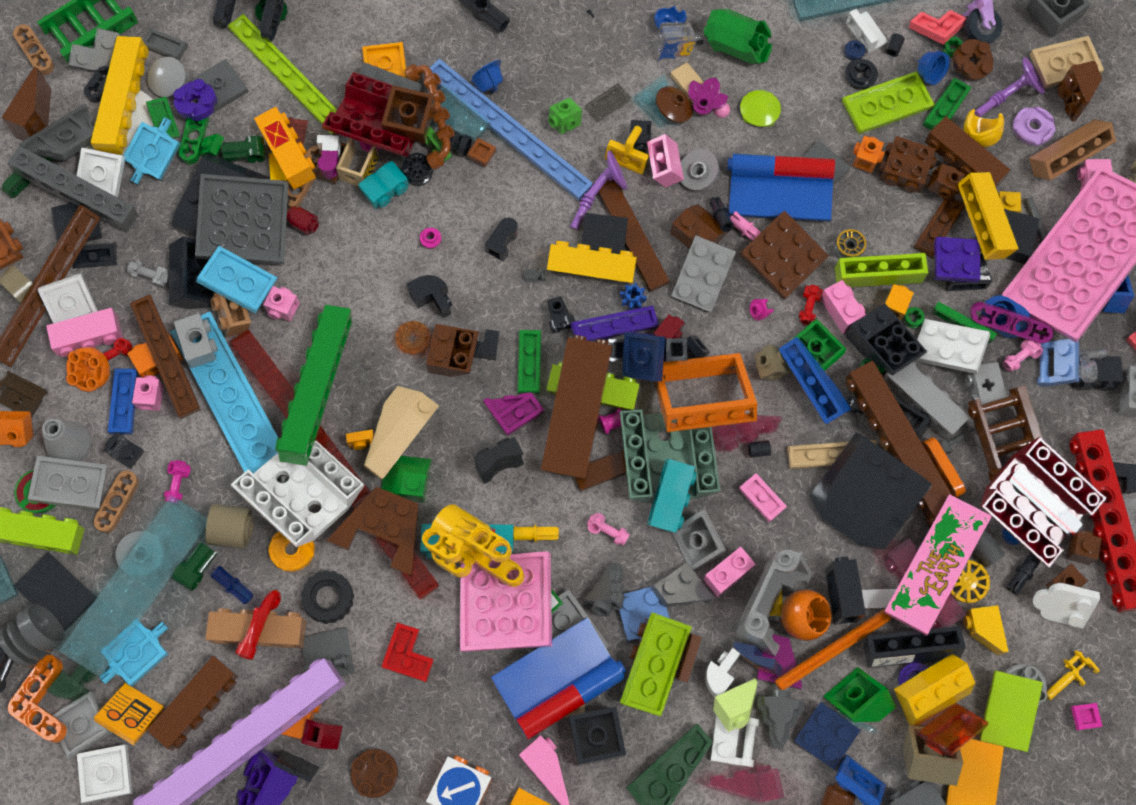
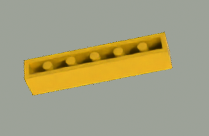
M117 36L91 139V145L97 151L122 156L124 148L127 146V134L132 126V111L136 109L135 97L140 92V80L145 71L144 63L149 55L148 47L144 44L141 37Z

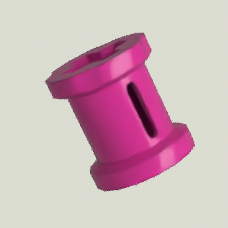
M620 408L609 415L599 416V422L605 434L609 433L610 430L621 427Z

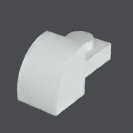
M733 648L729 653L724 651L717 661L720 666H717L712 661L707 666L705 684L708 691L714 697L724 693L734 680L727 671L740 653Z

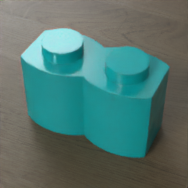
M390 161L378 169L376 173L366 177L358 185L362 194L377 209L378 207L383 208L387 206L392 197L405 193L409 182L397 165Z

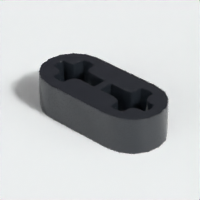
M109 66L99 67L85 86L84 93L90 102L98 103L101 101L107 77L103 79L102 76L108 75ZM98 90L99 92L98 94H91L92 91L96 92Z

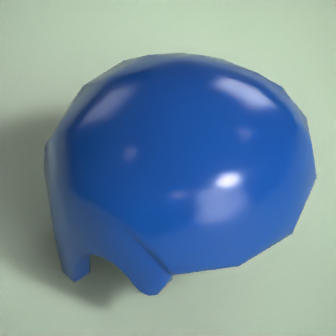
M675 6L669 9H658L654 16V23L665 34L672 35L678 33L686 22V11L682 10L679 12Z

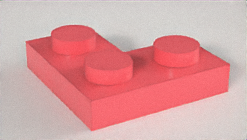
M951 10L939 20L924 12H920L910 21L909 28L944 45L965 26L967 18Z

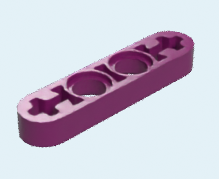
M977 302L970 308V316L979 324L1038 343H1046L1053 337L1051 326L1040 320L984 302ZM983 308L987 314H990V319L986 315L978 317L976 311H981ZM999 314H1005L1007 316L1006 322L1001 325L996 324V317ZM1022 320L1026 321V329L1017 331L1016 324ZM1034 327L1035 329L1042 331L1044 328L1047 333L1041 334L1040 336L1036 331H1033L1032 329Z

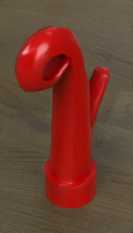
M278 590L270 591L265 596L260 607L254 608L249 629L242 643L238 644L235 651L236 655L247 660H253L257 651L256 646L268 615L281 602V593Z

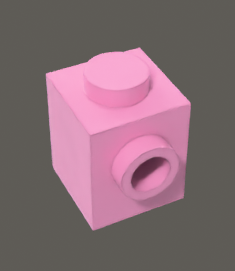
M148 375L144 378H136L132 403L140 410L160 411L164 385L155 376Z

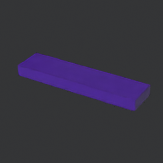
M653 306L571 323L573 335L584 336L587 338L586 341L594 342L596 339L603 340L622 336L625 332H641L659 327Z

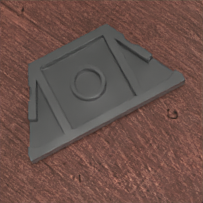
M83 104L19 143V146L36 155L63 161L80 151L81 148L91 144L94 125L87 105Z

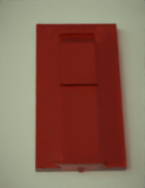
M955 703L918 732V736L925 740L924 743L936 752L943 755L947 753L952 756L985 729L989 722Z

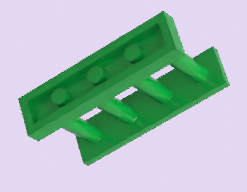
M71 0L49 15H45L37 23L45 35L52 32L61 43L63 48L59 51L68 64L72 43L93 48L97 28L118 32L120 35L139 23L132 9L127 7L122 10L115 0H104L116 14L105 21L93 6L101 0ZM85 10L98 24L97 27L89 32L76 17ZM68 21L81 36L71 43L59 29L61 25Z

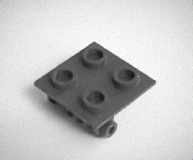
M346 627L304 637L302 648L305 666H303L304 673L310 669V664L323 658L332 662L340 676L355 673Z

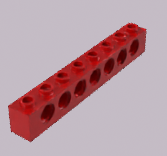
M1103 429L1077 433L1070 439L1069 443L1070 451L1076 458L1075 470L1106 497V503L1103 502L1093 515L1088 516L1094 523V536L1101 538L1099 557L1105 563L1107 570L1105 578L1108 585H1111L1112 603L1114 607H1117L1118 613L1136 610V542ZM1087 452L1093 455L1094 460L1087 456ZM1093 473L1099 476L1100 481L1094 479ZM1105 516L1111 519L1112 525L1105 521ZM1111 538L1117 541L1118 547L1112 544ZM1117 560L1124 564V569L1118 566ZM1124 582L1130 586V592L1124 588Z

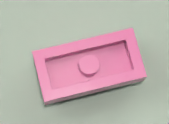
M757 473L739 487V491L769 523L787 507Z

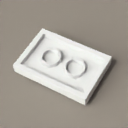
M925 319L917 340L928 352L916 361L977 374L990 338L989 331Z

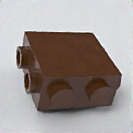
M895 136L893 142H888L885 154L888 156L886 160H882L878 171L882 173L880 180L889 186H899L905 188L908 192L920 193L922 188H927L930 182L931 175H928L929 169L933 170L937 158L934 157L936 149Z

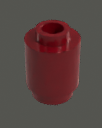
M300 206L291 207L287 213L286 221L289 222V225L306 235L316 232L319 227L318 216Z

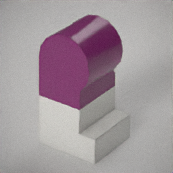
M317 135V145L319 151L322 152V156L318 160L320 172L327 179L334 178L338 174L336 167L341 154L340 138L337 135Z

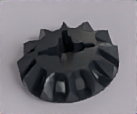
M866 59L851 61L845 70V80L850 82V86H856L858 90L860 88L868 89L871 85L875 84L878 78L876 66ZM866 70L864 77L857 78L858 73Z

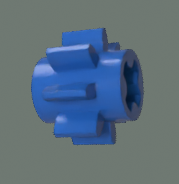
M637 283L632 286L626 284V292H620V298H623L621 305H627L629 310L636 307L641 308V302L644 303L647 299L643 295L645 288L640 289ZM631 295H636L635 299H632Z

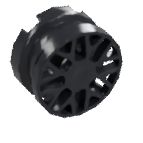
M413 153L403 161V173L408 179L409 184L422 186L431 180L433 169L429 165L425 154Z

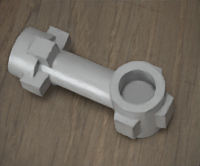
M131 261L128 265L127 272L132 277L138 278L139 275L151 278V283L160 287H164L169 281V270L157 266L156 271L142 267L143 263L140 261Z

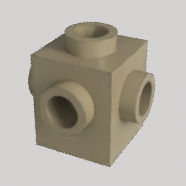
M768 345L763 347L762 351L754 354L760 379L775 381L791 373L789 365L778 347Z

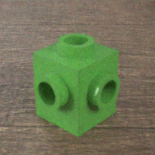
M570 97L549 107L548 122L560 134L581 125L582 109Z

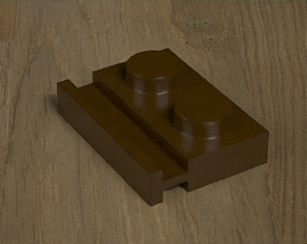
M7 371L6 377L0 382V404L13 411L31 412L32 418L42 403L44 395L48 394V391Z

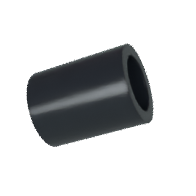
M897 33L892 34L885 53L892 57H897L905 38Z
M769 440L748 443L750 458L771 456Z

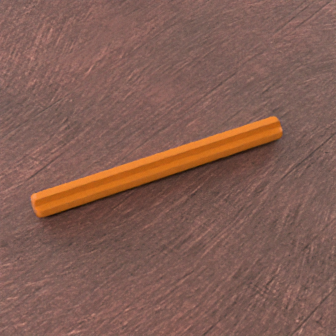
M885 609L776 679L777 687L780 690H785L889 622L892 617L884 613Z

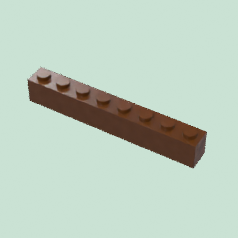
M871 361L850 372L845 377L846 387L851 393H854L859 409L867 415L868 424L878 434L881 447L932 484V487L917 506L919 510L923 511L926 517V524L931 528L949 494H952L875 363Z

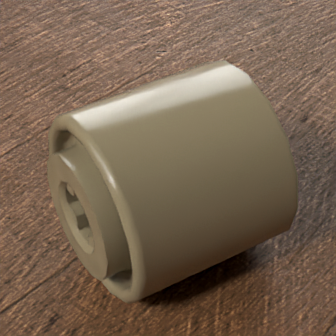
M212 504L206 524V543L208 545L245 549L253 535L254 516L252 515V510L244 507Z

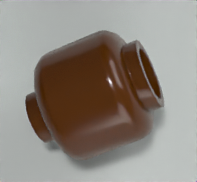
M835 781L834 784L827 785L821 805H854L856 795L850 790L843 789Z

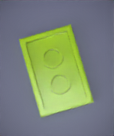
M994 670L979 740L1028 752L1043 682Z

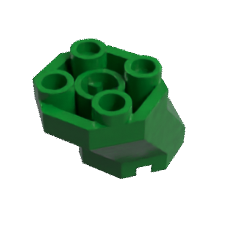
M731 9L711 11L707 25L704 27V36L708 38V42L714 52L722 51L750 64L768 61L772 51V43L768 44V38H771V30L765 20L757 21Z

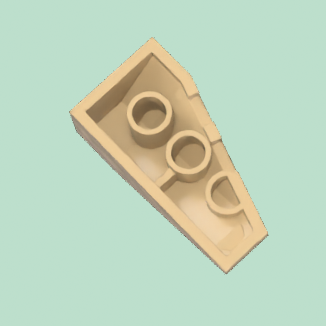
M397 386L383 405L364 467L382 480L439 405L422 392Z

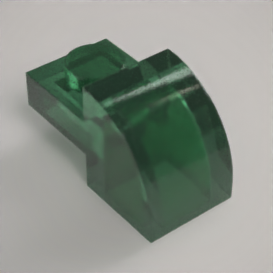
M86 658L72 675L63 671L47 691L64 700H77L90 692L84 685L86 682L90 683L97 676V669L100 666Z

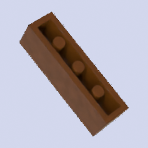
M946 116L929 132L925 140L929 147L936 149V152L943 157L946 163L964 173V177L970 173L990 172L997 188L1010 172L1006 165Z
M212 656L147 731L167 749L174 751L175 748H181L188 739L186 737L192 729L196 730L201 726L204 721L203 716L208 711L212 712L219 705V698L225 692L229 693L237 684L235 680L239 676L218 658Z

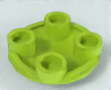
M755 90L749 92L743 97L740 104L742 119L745 123L757 127H771L779 118L781 104L777 97L768 91Z

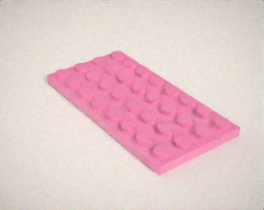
M1100 166L1002 295L1022 305L1029 312L1031 318L1048 324L1053 330L1077 343L1136 265V183Z

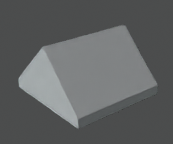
M705 509L684 521L681 529H677L676 533L672 532L686 562L693 570L723 557L726 551Z

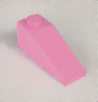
M539 736L519 754V757L560 805H570L558 757L554 751L557 747L549 737L544 739L542 736Z

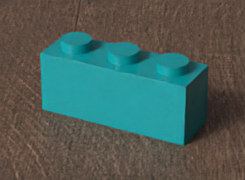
M665 459L646 525L674 533L677 532V529H681L684 521V516H681L684 507L688 506L690 500L688 490L690 485L693 486L697 475L694 472L695 466Z

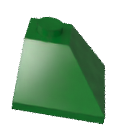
M401 455L383 478L381 489L413 502L425 503L432 459Z
M859 667L854 669L823 696L826 701L853 722H880L896 708L888 689Z

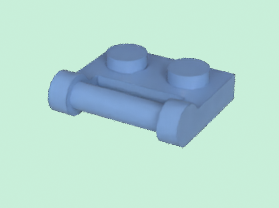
M1071 339L1040 343L1043 352L1040 355V377L1037 378V385L1054 386L1079 382V340L1077 343ZM1049 351H1054V376L1049 377Z

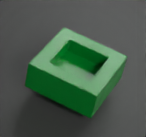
M218 133L205 137L201 143L200 155L204 157L209 153L217 156L224 137Z

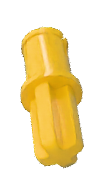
M534 524V527L514 526V541L534 540V543H537V540H558L559 528L557 526L537 527V524Z

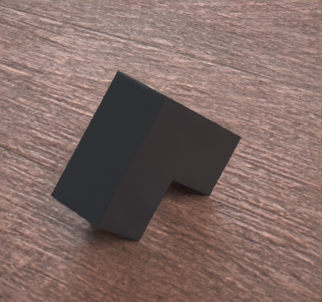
M485 330L484 342L477 341L474 358L496 360L500 336L498 330Z
M1113 462L1117 479L1122 480V494L1136 495V464Z

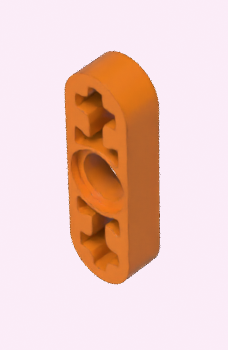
M934 437L923 441V447L952 496L957 498L965 494V486L939 442Z

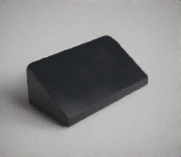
M117 243L85 244L72 265L73 269L117 265Z

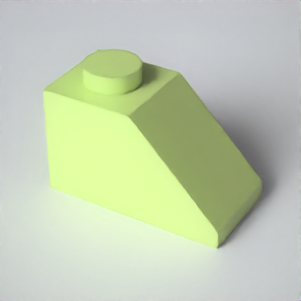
M756 679L715 697L713 711L728 732L734 729H741L749 723L758 682Z

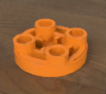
M83 347L68 354L66 380L70 385L82 391L90 392L102 388L107 383L110 367L101 351L93 347Z

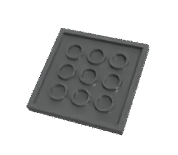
M201 174L195 258L210 259L217 247L221 246L248 262L284 265L288 181Z

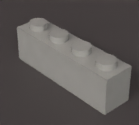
M914 362L895 375L887 372L883 377L888 387L904 402L930 417V426L946 440H949L970 418L967 415V411L962 406L956 405L950 399L947 392L935 386L929 376L923 375L917 369Z

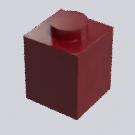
M307 719L301 743L319 749L338 750L343 726L327 721Z

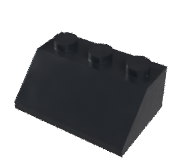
M185 236L169 245V305L184 309L212 307L211 298L215 292L196 282L197 277L209 259L195 258L196 240Z

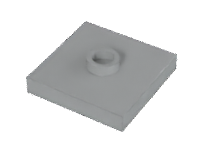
M94 692L86 693L53 714V716L66 725L67 734L60 743L69 759L74 758L77 754L82 753L112 734L111 731L94 721V716L101 710Z

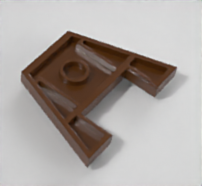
M375 487L326 541L349 551L359 530L396 545L398 550L390 568L412 577L419 504Z

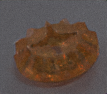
M409 321L402 324L395 335L398 348L405 354L409 353L412 355L419 352L423 353L424 349L429 346L431 338L428 328L418 321ZM412 331H414L416 337H419V339L415 340L414 345H412L410 340H407V338L411 337Z

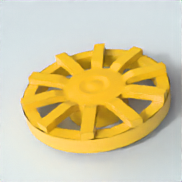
M968 560L966 563L967 572L965 573L963 570L958 578V582L954 585V587L959 586L961 589L957 594L952 589L950 594L959 602L975 603L983 599L988 593L990 577L982 564ZM971 565L977 567L973 573H971ZM981 570L984 576L976 577L977 573ZM985 579V586L979 584L978 581ZM976 587L984 589L981 595L977 591ZM971 590L975 593L977 598L971 599ZM963 591L967 592L966 599L960 597Z

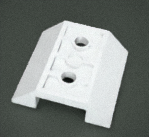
M315 440L307 466L280 462L277 453L254 474L247 470L231 484V487L295 547L314 541L350 508L364 487V484ZM280 475H287L289 480L286 483H279L277 478ZM313 504L321 506V510L317 513L310 512L308 508Z

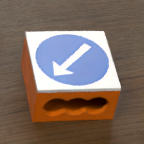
M455 755L454 759L447 757L426 802L431 805H480L492 778L488 776L489 771L479 766L473 769L467 766V760Z

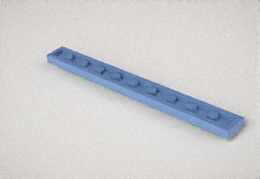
M438 59L430 67L432 72L438 74L441 79V84L438 87L574 198L580 201L584 193L589 191L593 185L590 180L442 60Z

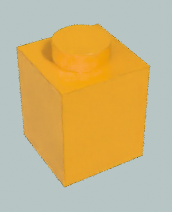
M893 284L885 304L901 321L914 292L903 285Z

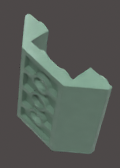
M642 409L619 412L629 499L653 503L665 459L695 466L696 479L693 486L690 485L688 490L690 500L720 492L712 427L668 432L670 439L663 441L658 437L660 431L667 432L662 413L643 415ZM677 419L671 420V423L677 422Z

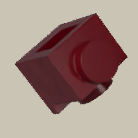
M668 314L653 335L665 336V338H681L683 335L682 327L685 323L679 317H673Z

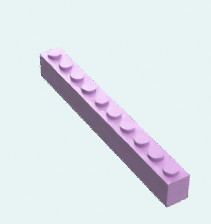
M325 658L314 661L310 664L308 671L304 674L296 675L290 680V684L287 687L272 693L271 699L265 704L262 703L255 706L251 710L252 714L245 719L242 718L233 723L232 729L226 734L223 733L216 736L209 747L195 752L192 755V760L177 766L172 771L173 774L167 779H161L153 785V790L134 799L133 805L192 804L345 686V681L331 661Z

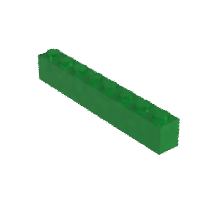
M325 304L323 313L318 315V328L313 330L312 346L307 348V361L305 365L302 364L301 379L299 383L296 382L295 397L293 401L289 402V415L287 419L283 420L282 436L276 441L275 451L278 452L280 462L303 466L308 464L352 325L350 308Z

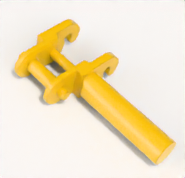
M1075 650L1073 658L1069 661L1066 659L1063 661L1065 667L1071 671L1067 672L1046 691L1047 699L1051 701L1074 679L1080 681L1079 684L1084 686L1086 683L1079 675V670L1085 665L1093 668L1095 674L1100 671L1099 668L1089 657L1085 658L1082 652ZM1079 659L1082 664L1075 668L1073 664Z

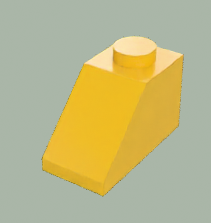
M998 605L974 608L965 612L963 622L965 629L969 630L971 637L996 655H1003L1009 652Z

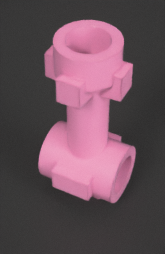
M1029 339L1024 340L1021 344L1022 351L1015 356L1008 355L1004 358L1002 362L1004 368L1011 372L1014 369H1019V363L1028 356L1034 359L1038 358L1043 352L1041 344Z
M595 513L590 516L587 524L588 530L591 533L597 534L602 531L615 538V544L624 546L630 535L626 532V529L621 528L617 530L604 523L605 517L601 513Z

